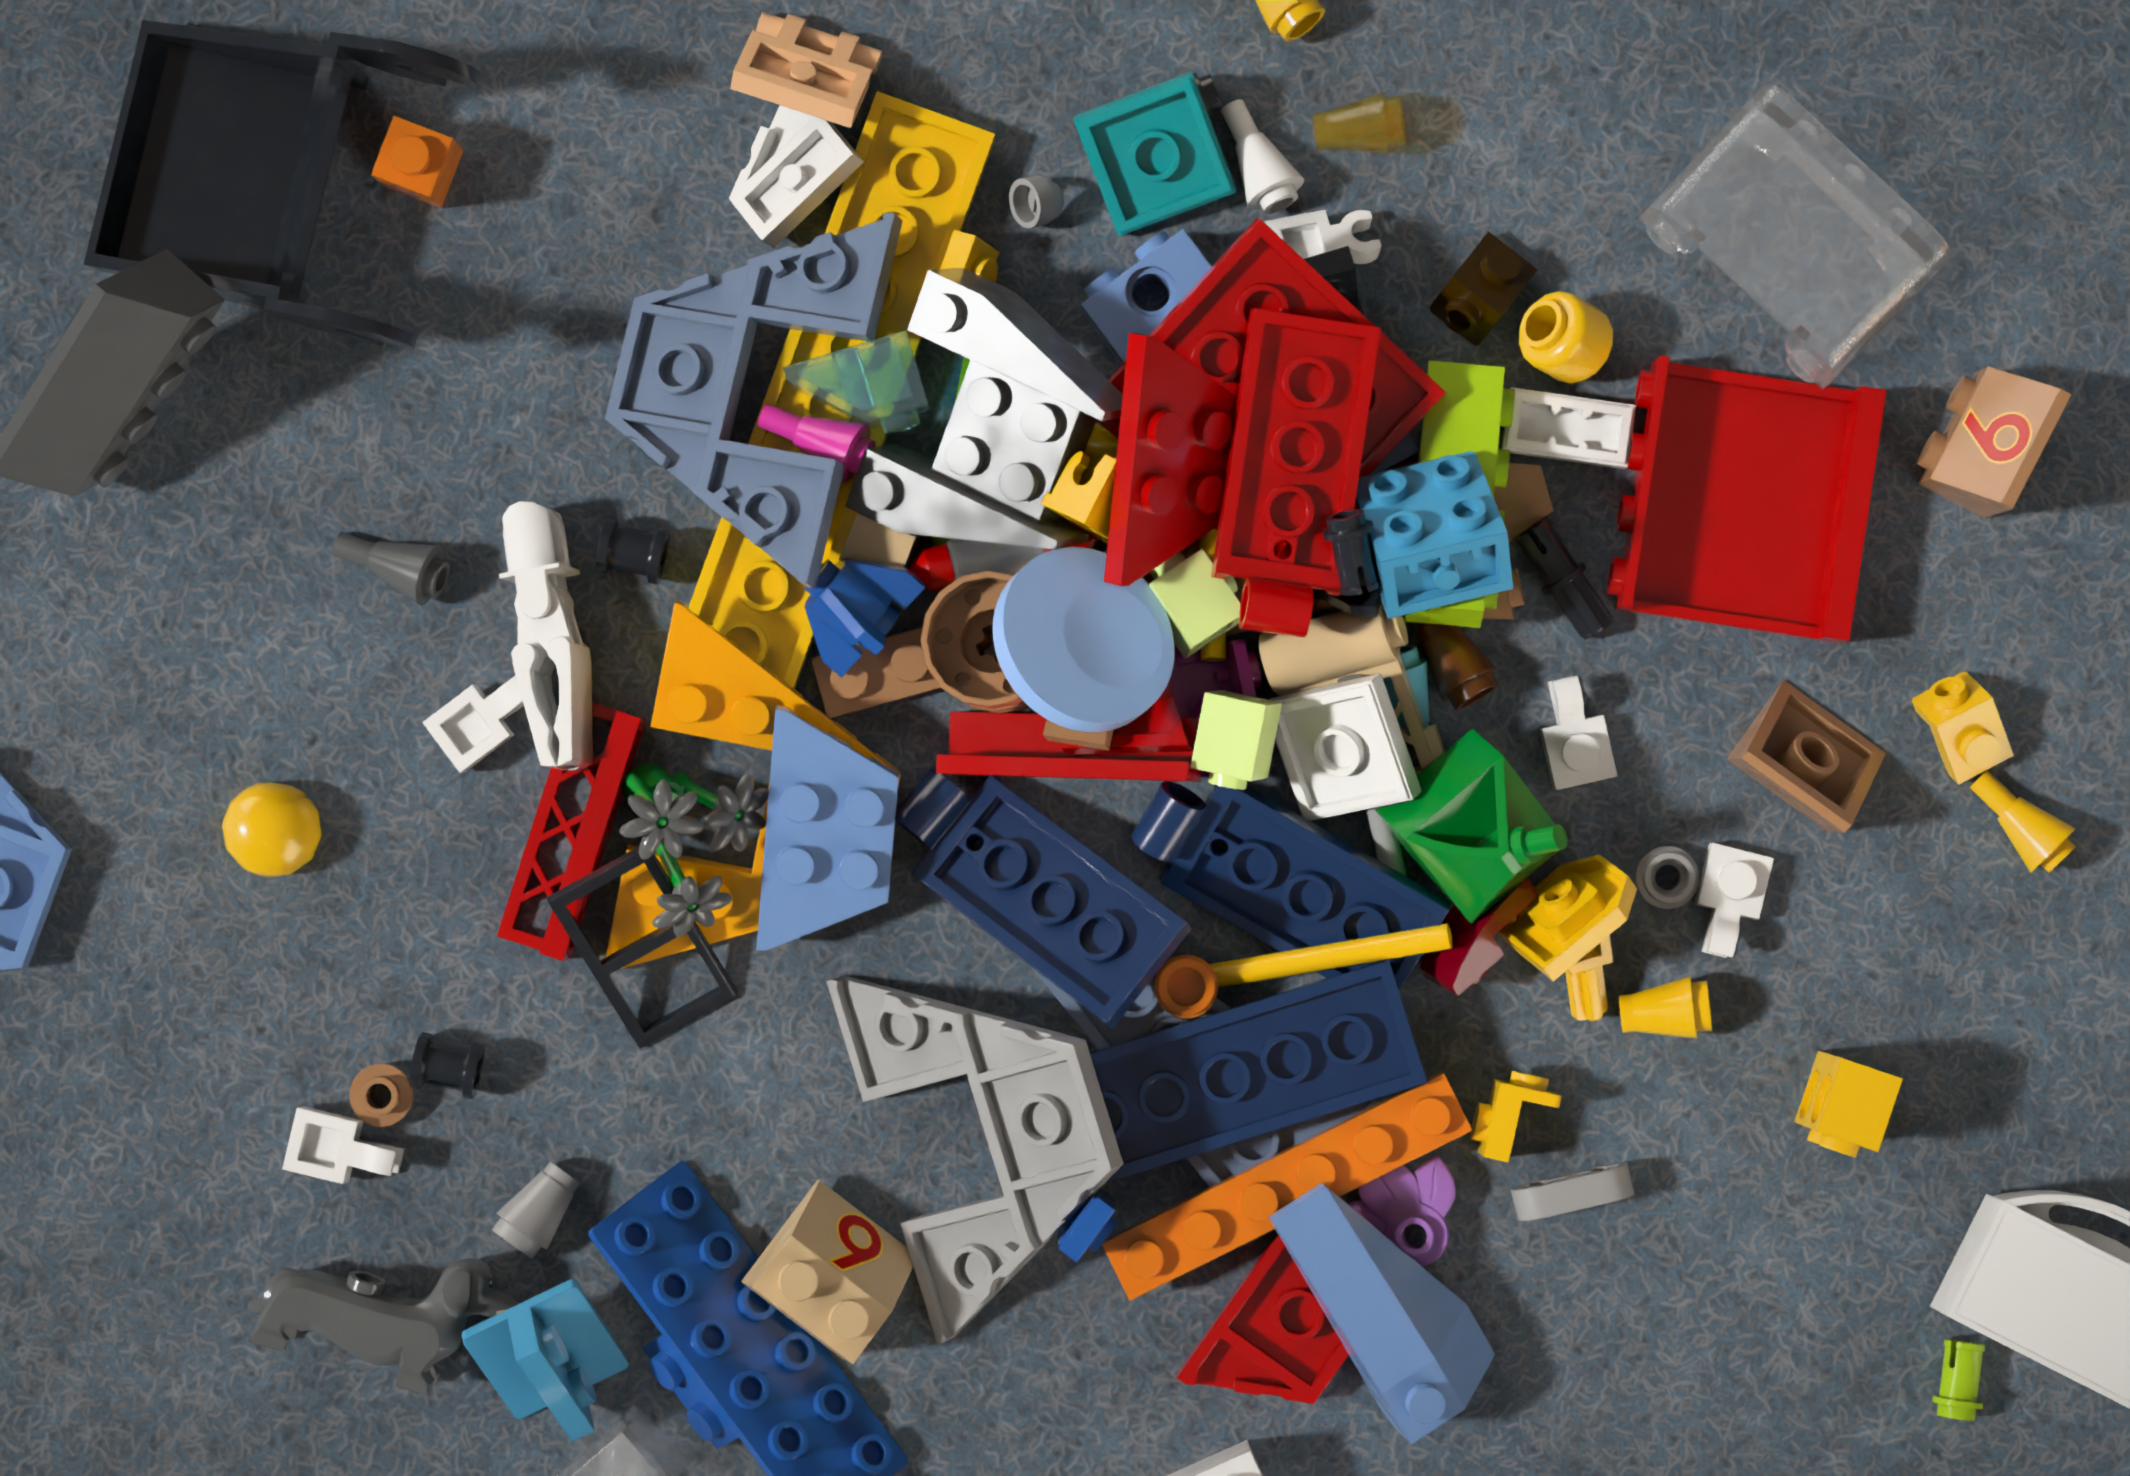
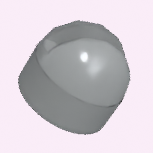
M1034 175L1020 178L1013 182L1009 192V204L1013 217L1019 225L1024 228H1034L1046 225L1059 217L1064 206V196L1059 185L1052 182L1050 178Z

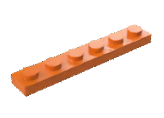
M1440 1072L1428 1078L1427 1083L1408 1088L1108 1237L1102 1246L1129 1301L1274 1230L1275 1228L1268 1217L1321 1182L1340 1197L1473 1130L1445 1074Z

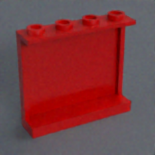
M1660 355L1652 362L1651 371H1640L1637 381L1635 405L1638 408H1645L1641 433L1632 432L1629 460L1626 468L1635 471L1632 495L1622 494L1617 513L1616 531L1626 533L1623 558L1613 556L1608 574L1607 594L1617 595L1615 610L1831 643L1850 641L1887 390L1866 386L1850 390L1669 362L1670 357Z

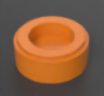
M1180 954L1169 958L1156 973L1154 991L1159 1004L1166 1012L1179 1018H1194L1205 1013L1213 1005L1218 992V981L1214 970L1205 960L1191 954Z

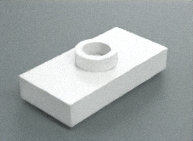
M1510 388L1515 389L1513 420L1511 427H1503L1500 449H1509L1510 453L1618 469L1627 468L1636 405Z

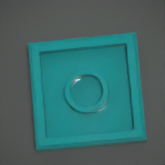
M1192 71L1074 115L1073 117L1074 124L1118 236L1236 193V185Z

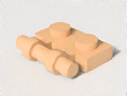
M762 12L756 31L752 30L733 70L730 89L851 128L869 88L871 74L875 75L878 70L882 50L860 44L861 38L859 36L844 31L839 36L808 27L806 26L807 19L792 14H787L784 19Z

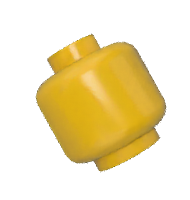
M1557 291L1544 295L1526 311L1519 329V346L1523 357L1533 367L1558 381L1577 383L1593 376L1607 361L1613 346V328L1609 318L1596 306L1575 294Z

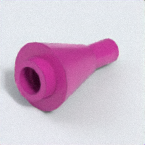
M769 403L762 409L758 420L759 427L793 441V444L805 454L836 459L845 465L841 479L842 483L848 482L854 474H857L866 449L876 446L875 441L869 439L870 426L868 424L804 416L802 418Z

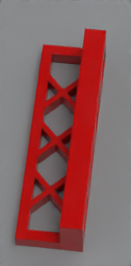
M593 702L592 716L613 722L604 751L593 757L592 765L579 771L568 770L565 772V770L550 769L496 936L540 950L539 954L561 961L571 958L575 945L554 911L552 910L545 935L541 937L514 928L522 903L544 891L548 897L555 893L552 888L555 885L561 883L560 890L600 868L623 796L624 779L631 771L647 722L646 719ZM599 764V767H598V770H597V773H596V776H595L594 773H593V771H592V769H591V767H593V766ZM584 772L592 787L585 811L567 820L556 799L560 784ZM553 809L561 825L545 832ZM580 823L577 835H575L571 827ZM564 831L572 846L565 873L548 880L537 859L541 843ZM534 870L541 885L526 892L532 871ZM592 892L567 905L580 927Z
M950 712L949 755L937 754L936 774L1201 782V770L1190 768L1200 718H1182L1192 751L1066 755L1062 750V743L1047 741L1043 736L1046 719L1039 714Z

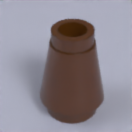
M1425 623L1415 632L1421 642V648L1442 701L1449 700L1456 711L1474 704L1499 686L1492 674L1496 667L1458 626Z

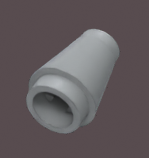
M549 1162L543 1171H540L496 1213L501 1218L492 1228V1231L530 1259H533L541 1247L545 1250L548 1249L574 1196L573 1193L580 1183Z

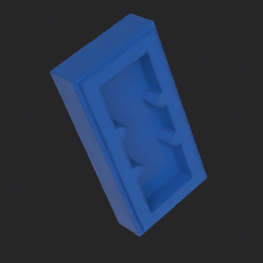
M1100 1188L1058 1231L1059 1250L1075 1262L1079 1261L1087 1248L1095 1253L1117 1224V1221L1111 1218L1115 1212L1114 1198Z

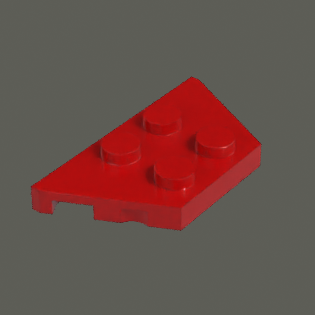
M1129 333L1104 574V582L1118 586L1131 585L1219 525L1235 406V396L1156 337L1141 333Z
M1278 1233L1275 1234L1177 1372L1176 1378L1182 1383L1194 1386L1202 1384L1233 1389L1234 1392L1258 1396L1262 1394L1282 1397L1284 1400L1315 1404L1349 1356Z

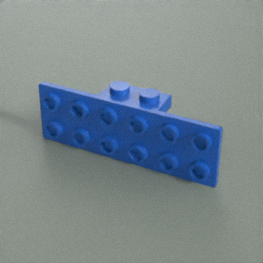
M685 1161L675 1164L589 1230L588 1235L661 1332L641 1349L650 1359L648 1365L654 1378L664 1388L674 1391L688 1410L686 1415L689 1424L702 1439L711 1441L715 1448L719 1449L740 1438L768 1476H894L907 1465V1456L824 1345L741 1282L758 1260V1257Z

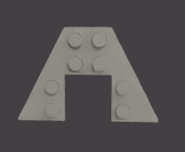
M846 975L826 982L863 1102L967 1074L1003 1191V1195L913 1217L900 1223L937 1344H942L954 1338L1123 1165V1160L1085 1039Z

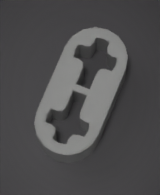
M1627 1162L1602 1165L1511 1188L1518 1221L1551 1217L1619 1201L1635 1194Z

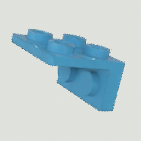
M1468 451L1456 455H1447L1439 459L1393 470H1385L1359 478L1356 503L1358 509L1364 510L1365 518L1373 522L1374 530L1368 534L1376 557L1378 577L1381 582V600L1388 619L1513 589L1508 533L1475 452Z

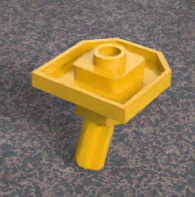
M1599 854L1564 863L1557 867L1534 887L1539 896L1521 911L1518 919L1496 933L1504 942L1553 982L1565 972L1570 1011L1572 1016L1578 1021L1599 1020L1608 1009L1603 965L1613 962L1610 934L1627 921L1637 891L1636 886L1627 874Z

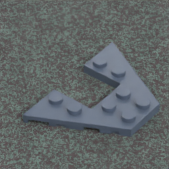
M888 212L882 214V220L838 235L829 232L817 236L811 244L799 248L787 246L748 259L746 266L716 276L707 273L686 280L680 287L674 290L666 291L659 289L635 297L605 415L606 421L638 445L643 452L687 486L698 498L796 577L800 583L812 589H816L845 465L836 459L730 441V436L757 324L874 343L903 222L895 213Z

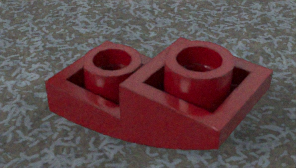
M1526 877L1472 924L1452 906L1441 924L1448 923L1453 947L1452 949L1425 953L1419 968L1425 978L1457 996L1468 987L1478 983L1485 976L1487 970L1504 955L1493 936L1501 929L1514 923L1520 916L1521 911L1539 896L1529 879Z

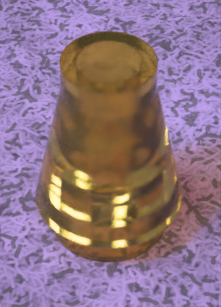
M1382 91L1325 112L1313 113L1314 135L1318 151L1335 149L1391 154L1393 147L1406 146L1405 118L1400 95L1386 97L1385 92Z

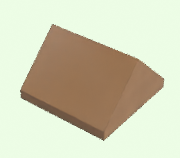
M1783 680L1730 753L1727 760L1827 832L1845 833L1852 826L1886 753Z

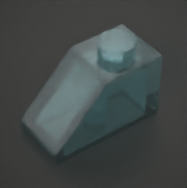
M906 330L783 367L786 379L791 387L859 423L867 424L870 428L882 425L884 434L899 432L919 425L921 422L918 414L930 410Z

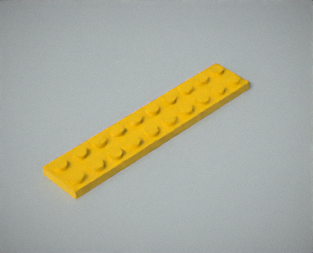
M876 92L855 149L864 163L843 182L825 234L831 232L834 235H838L882 220V214L888 212L895 213L903 220L874 343L790 329L748 444L805 454L793 444V441L758 426L759 416L767 403L802 418L804 416L868 424L870 426L869 439L875 441V447L885 444L923 337L907 329L928 270L941 268L953 230L961 232L963 230L996 139L995 133L887 94ZM856 474L848 482L840 483L822 563L829 559L836 565L840 561V555L857 512L845 507ZM721 517L688 608L728 640H733L742 647L746 654L763 667H767L794 689L796 688L814 639L805 610V603L810 594L796 577L761 548L752 543L730 522Z

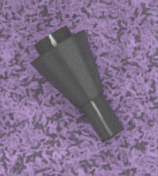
M340 532L333 543L332 553L334 556L368 567L370 572L418 605L426 604L432 596H440L449 579L450 564L445 561L444 549L439 545L381 541L373 543L345 532Z

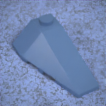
M1322 1182L1268 1217L1385 1418L1411 1445L1465 1410L1495 1353L1469 1307L1463 1300Z

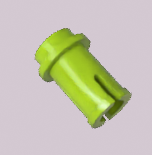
M1944 1339L1943 1345L1945 1349L1939 1395H1932V1402L1938 1403L1936 1415L1951 1419L1975 1421L1976 1409H1983V1402L1977 1401L1985 1345Z

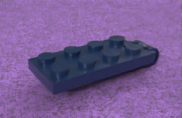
M930 768L896 810L895 822L931 849L912 871V876L1111 1029L1114 1028L1192 929L1187 921L992 776L986 779L980 789L970 799L942 774H936V770ZM984 840L980 850L972 851V846L976 841Z
M1164 781L1160 784L1131 834V839L1142 851L1158 860L1172 862L1171 865L1166 863L1159 876L1161 884L1280 952L1441 925L1451 906L1449 900L1247 785L1245 790L1213 785L1215 789L1207 803H1204L1198 795L1188 788L1171 781ZM1213 840H1225L1228 848H1217ZM1422 954L1388 959L1399 991ZM1380 961L1316 972L1325 978H1329Z

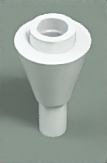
M1242 99L1228 103L1223 107L1221 113L1237 143L1235 148L1248 209H1263L1265 214H1273L1287 208L1298 199L1296 191L1303 185L1304 178L1264 133L1258 131Z

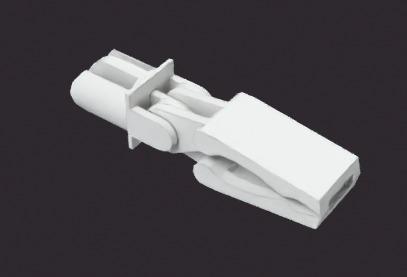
M519 501L509 506L502 518L508 571L499 574L500 579L516 584L517 590L514 606L518 616V645L511 652L513 667L540 765L560 770L579 771L593 764L592 663L590 648L582 642L574 615V601L567 591L566 577L580 575V570L571 567L569 562L565 527L560 513L534 502ZM555 665L559 678L558 709L553 695L551 678Z

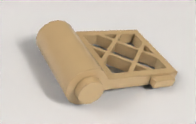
M1382 602L1376 617L1351 616L1344 611H1339L1311 619L1305 638L1272 633L1259 635V651L1264 671L1270 686L1278 696L1338 683V679L1348 675L1361 674L1362 677L1381 673L1383 679L1391 677L1399 700L1394 708L1397 719L1401 711L1403 712L1408 728L1400 724L1399 727L1404 741L1414 745L1421 765L1414 767L1416 775L1445 752L1437 725L1424 727L1400 656V646L1408 644L1404 619L1402 616L1388 619Z

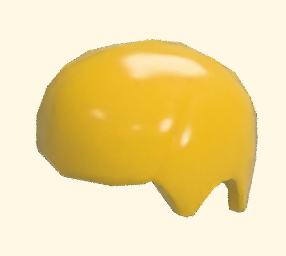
M260 782L244 789L230 801L222 822L226 850L243 869L263 877H277L294 873L312 860L322 836L319 812L313 802L306 797L303 791L294 786L281 783Z

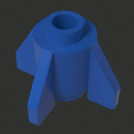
M843 558L836 565L829 559L821 564L816 589L808 588L804 585V589L810 594L805 603V610L822 662L842 678L863 654V651L855 645L856 643L877 655L885 647V635L893 627L900 615V611L890 604L891 601H894L905 610L924 590L926 584L906 567L852 558Z

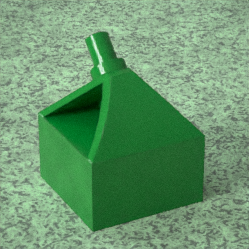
M1473 728L1416 775L1422 790L1417 797L1409 801L1380 806L1375 810L1437 890L1471 924L1557 851L1565 849L1568 843L1565 829L1560 824L1553 822L1506 758Z

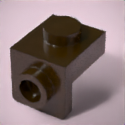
M1488 231L1436 297L1429 309L1434 315L1445 322L1452 331L1460 334L1471 344L1478 346L1538 269Z

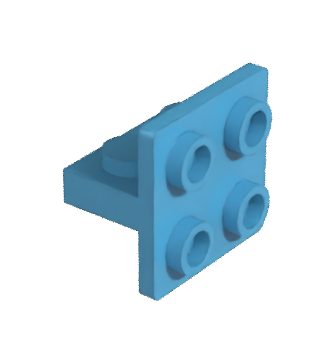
M575 1279L561 1283L462 1332L464 1346L516 1419H522L548 1407L572 1442L595 1431L589 1407L590 1404L597 1400L592 1385L625 1370L629 1365L626 1353Z

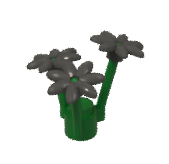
M643 764L627 774L623 784V796L640 818L624 824L620 828V834L630 838L643 836L638 852L643 860L649 859L657 852L675 888L672 894H664L657 897L658 905L666 911L658 915L652 923L654 927L659 929L673 925L674 934L677 937H682L690 931L694 920L705 927L713 926L715 918L712 911L723 908L732 900L729 893L719 892L722 886L721 876L712 877L698 888L694 878L691 876L685 877L675 858L680 857L682 854V842L678 833L695 834L703 830L700 821L685 814L692 809L696 800L712 808L714 811L703 819V823L707 827L718 828L711 842V848L715 851L721 850L731 840L734 849L741 852L747 845V828L763 829L766 826V820L756 811L768 800L769 790L760 788L753 791L754 779L750 774L746 773L738 783L735 794L726 786H719L717 795L695 784L684 772L671 776L659 764Z

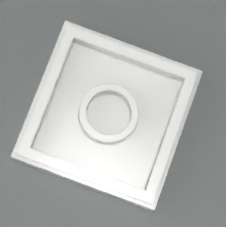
M1381 673L1270 699L1271 701L1282 703L1275 741L1303 818L1311 821L1409 801L1422 792Z

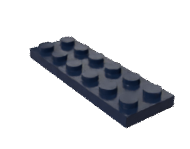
M1383 960L1089 1052L1123 1160V1165L1105 1183L1427 1083L1389 960Z

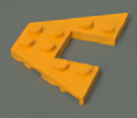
M675 600L650 727L772 751L776 705L787 706L796 712L795 715L827 734L829 732L849 743L854 750L864 756L874 758L898 772L899 786L901 775L897 768L879 754L873 753L859 742L857 737L838 722L832 721L805 700L801 693L767 667H763L746 654L744 649L733 640L730 641L687 608L683 601ZM767 800L766 803H765L764 811H763V818H764L766 821H767L768 800ZM766 826L759 831L752 868L684 855L678 858L675 857L685 877H693L697 882L698 888L712 877L721 876L722 886L719 892L729 893L732 897L728 905L712 911L715 918L713 926L705 927L696 921L709 944L758 931ZM628 845L626 853L637 848L638 846ZM655 852L654 854L656 855L657 859L659 860L660 864L665 870L657 852ZM645 863L621 876L606 957L658 929L653 926L652 921L662 912L666 911L657 903V897L664 894ZM685 934L621 969L696 947L688 934Z

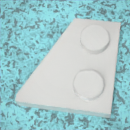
M780 105L770 128L760 127L751 147V159L746 168L740 172L729 199L759 238L772 248H775L864 161L832 122Z

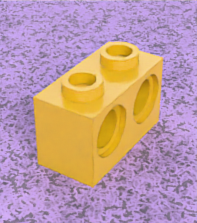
M1818 1051L1794 1122L1810 1128L1808 1141L1819 1144V1146L1854 1158H1856L1860 1146L1879 1152L1903 1078Z

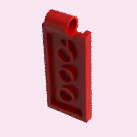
M1256 308L1250 309L1211 573L1212 578L1226 579L1227 576L1246 579L1239 610L1240 629L1305 638L1312 616L1313 589L1325 590L1324 594L1340 596V582L1331 541L1324 540L1322 531L1327 528V516L1355 508L1381 333L1380 327ZM1283 540L1288 544L1289 552L1285 558L1279 559L1275 556L1274 546L1277 542Z

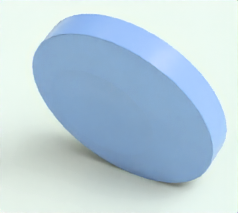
M1065 547L1050 550L1035 557L1006 584L997 601L993 617L995 652L1000 667L1013 690L1032 710L1045 719L1064 728L1081 732L1114 730L1127 725L1139 717L1164 692L1171 677L1175 655L1171 624L1163 605L1145 579L1141 577L1129 586H1118L1104 582L1106 553L1083 547Z

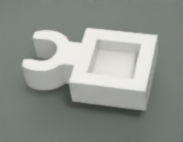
M1326 210L1265 221V224L1303 259L1349 246L1354 263L1367 264L1378 258L1382 246L1380 239L1362 242L1353 236L1356 232H1363L1370 228L1372 215L1371 211L1367 210L1350 212L1342 219L1341 223L1330 225Z

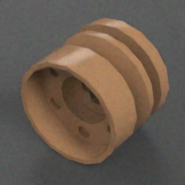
M984 571L961 576L941 590L925 614L921 634L925 664L942 689L977 710L1004 714L1027 709L1029 706L1018 696L1007 681L998 659L991 654H984V650L992 645L990 634L993 633V617L997 601L1002 590L1013 575Z

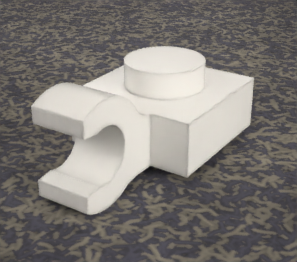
M516 675L488 697L485 696L478 685H471L422 722L459 773H465L514 736V733L505 723L504 719L524 706Z
M1578 676L1548 681L1557 725L1540 728L1539 732L1553 790L1617 777L1604 715L1585 718L1583 695Z
M1709 843L1694 905L1712 909L1701 952L1723 958L1733 957L1739 935L1740 916L1753 920L1760 918L1774 858L1716 843Z
M302 1106L296 1109L282 1169L340 1184L349 1182L353 1167L392 1176V1173L398 1174L400 1171L405 1148L359 1139L363 1126L362 1120Z

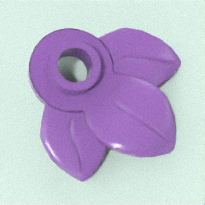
M1434 1156L1419 1165L1414 1172L1404 1164L1358 1187L1361 1200L1347 1203L1418 1264L1426 1266L1439 1259L1447 1248L1449 1228L1445 1216L1455 1200L1456 1188L1454 1178L1444 1161L1439 1156ZM1418 1224L1425 1229L1427 1240L1424 1246L1416 1247L1407 1241L1405 1232L1408 1225Z

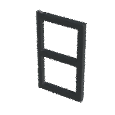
M638 846L547 897V901L640 1049L720 1004L737 997L738 991L694 920L687 934L719 986L644 1028L642 1027L610 974L677 938L673 932V925L666 928H658L601 960L567 906L643 863L647 866L662 893L672 894L675 887L656 855L653 854L649 859L643 860L639 856Z

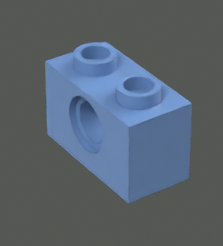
M1184 229L1171 238L1165 230L1159 232L1134 252L1140 261L1121 275L1112 268L1084 289L1089 299L1081 304V312L1120 365L1126 361L1129 333L1149 335L1211 268V265ZM1144 281H1156L1165 287L1169 300L1163 308L1157 311L1142 310L1135 304L1132 298L1135 287Z

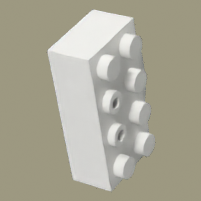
M2027 1190L1994 1196L1986 1194L1930 1307L2130 1409V1248L2095 1231L2074 1225L2052 1222L2049 1218V1210L2054 1205L2079 1207L2104 1214L2129 1227L2130 1211L2103 1200L2055 1190Z

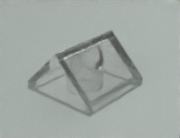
M635 1402L569 1459L556 1476H693L694 1470Z

